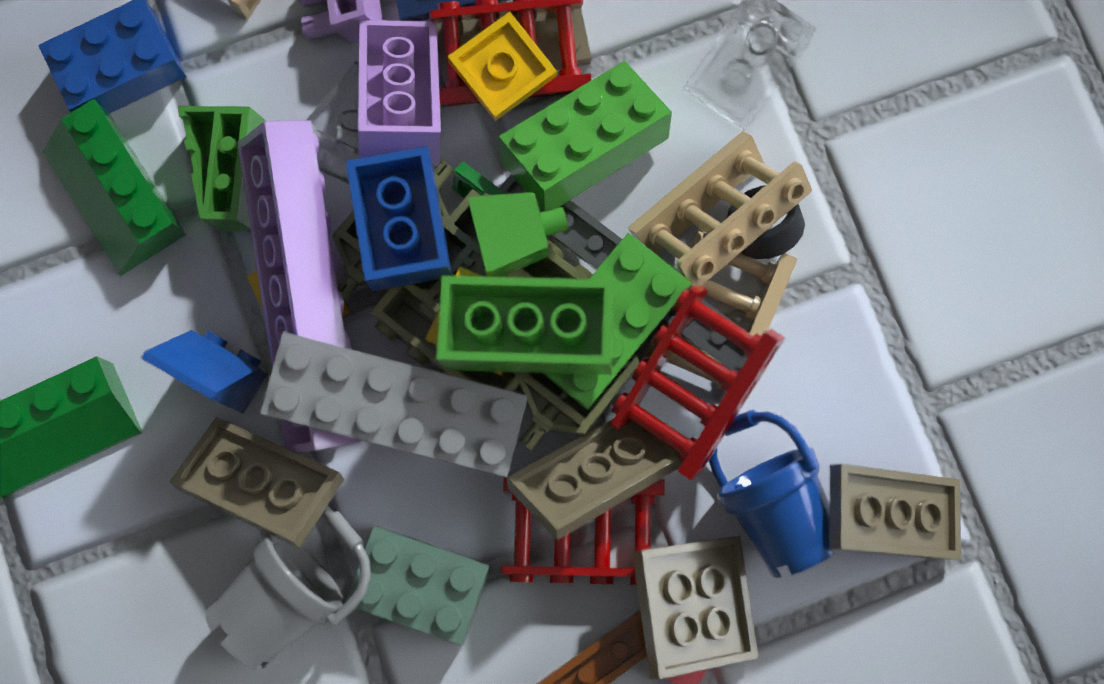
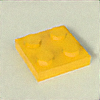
M511 12L505 14L448 56L450 65L494 121H497L557 77V70Z

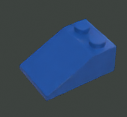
M190 330L146 350L141 356L142 360L211 400L242 414L246 411L267 376V373L257 368L261 360L240 349L237 355L224 349L228 342L209 330L206 331L204 336Z

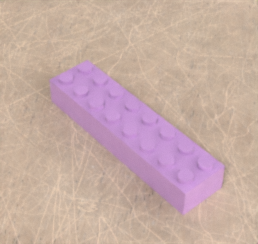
M311 120L264 121L237 143L273 370L283 332L350 349V339L343 328L341 314L344 310V301L342 294L337 289L335 277L338 263L335 253L331 251L330 245L331 219L329 214L325 212L323 200L325 180L318 168L319 141L317 135L313 133ZM280 419L284 447L296 453L361 442L360 439Z

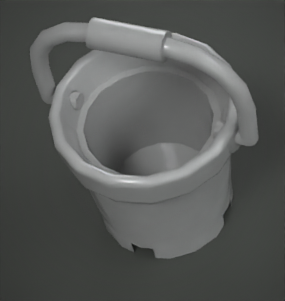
M326 507L322 515L326 518V523L348 550L351 553H355L359 561L360 578L353 595L344 604V598L335 581L302 546L297 548L261 530V540L254 548L253 558L221 596L206 610L205 614L208 627L212 632L221 625L226 637L220 644L238 661L254 669L261 664L263 669L314 625L328 622L331 626L336 627L360 603L367 592L371 577L369 557L362 546L364 541L339 511L334 512L329 507Z

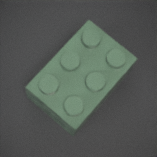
M373 526L365 548V552L369 557L371 577L367 592L356 609L462 646L469 633L491 565L380 526ZM358 567L346 602L357 589L360 567Z

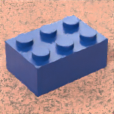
M132 0L38 45L70 112L95 99L110 114L187 77L157 14L146 0Z
M428 146L347 160L346 167L364 277L371 290L377 291L442 279V276H452L433 162Z

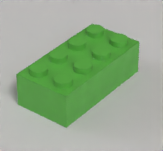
M623 61L499 136L501 163L526 193H535L538 208L542 212L556 209L669 139L672 111L629 64Z
M442 276L436 360L444 370L612 375L613 280Z

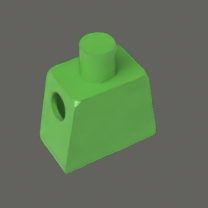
M535 193L488 195L468 198L487 277H502L546 258L549 255L546 236L568 231L563 207L539 212Z

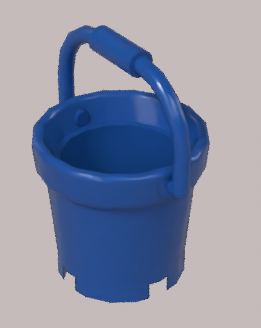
M750 410L736 416L725 436L754 427L759 422H769L785 431L797 449L769 459L745 471L729 482L721 469L717 457V448L711 456L709 464L720 487L717 493L719 501L728 513L735 514L764 560L772 577L781 578L778 567L787 565L791 575L814 567L834 555L833 550L829 549L830 504L818 476L820 464L812 447H808L797 428L780 415L767 411L756 412L755 410Z

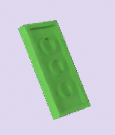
M629 232L590 277V279L613 280L612 375L543 373L587 410L670 312L680 294L685 289H689L692 284Z

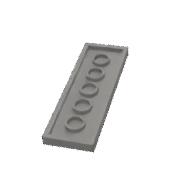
M283 332L260 414L507 477L528 396Z

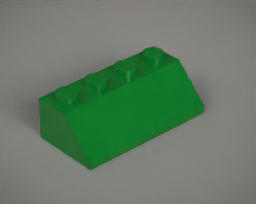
M95 99L60 119L43 153L119 275L122 276L186 235L112 116Z
M96 356L0 401V499L143 433L113 363Z

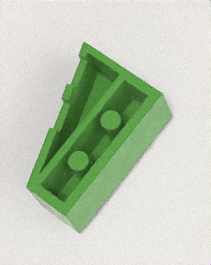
M177 106L179 117L183 119L187 138L184 139L186 151L190 153L193 167L191 177L200 219L219 231L251 232L237 142L266 120L250 106Z

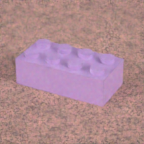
M359 20V158L428 146L433 166H439L441 121L436 22Z

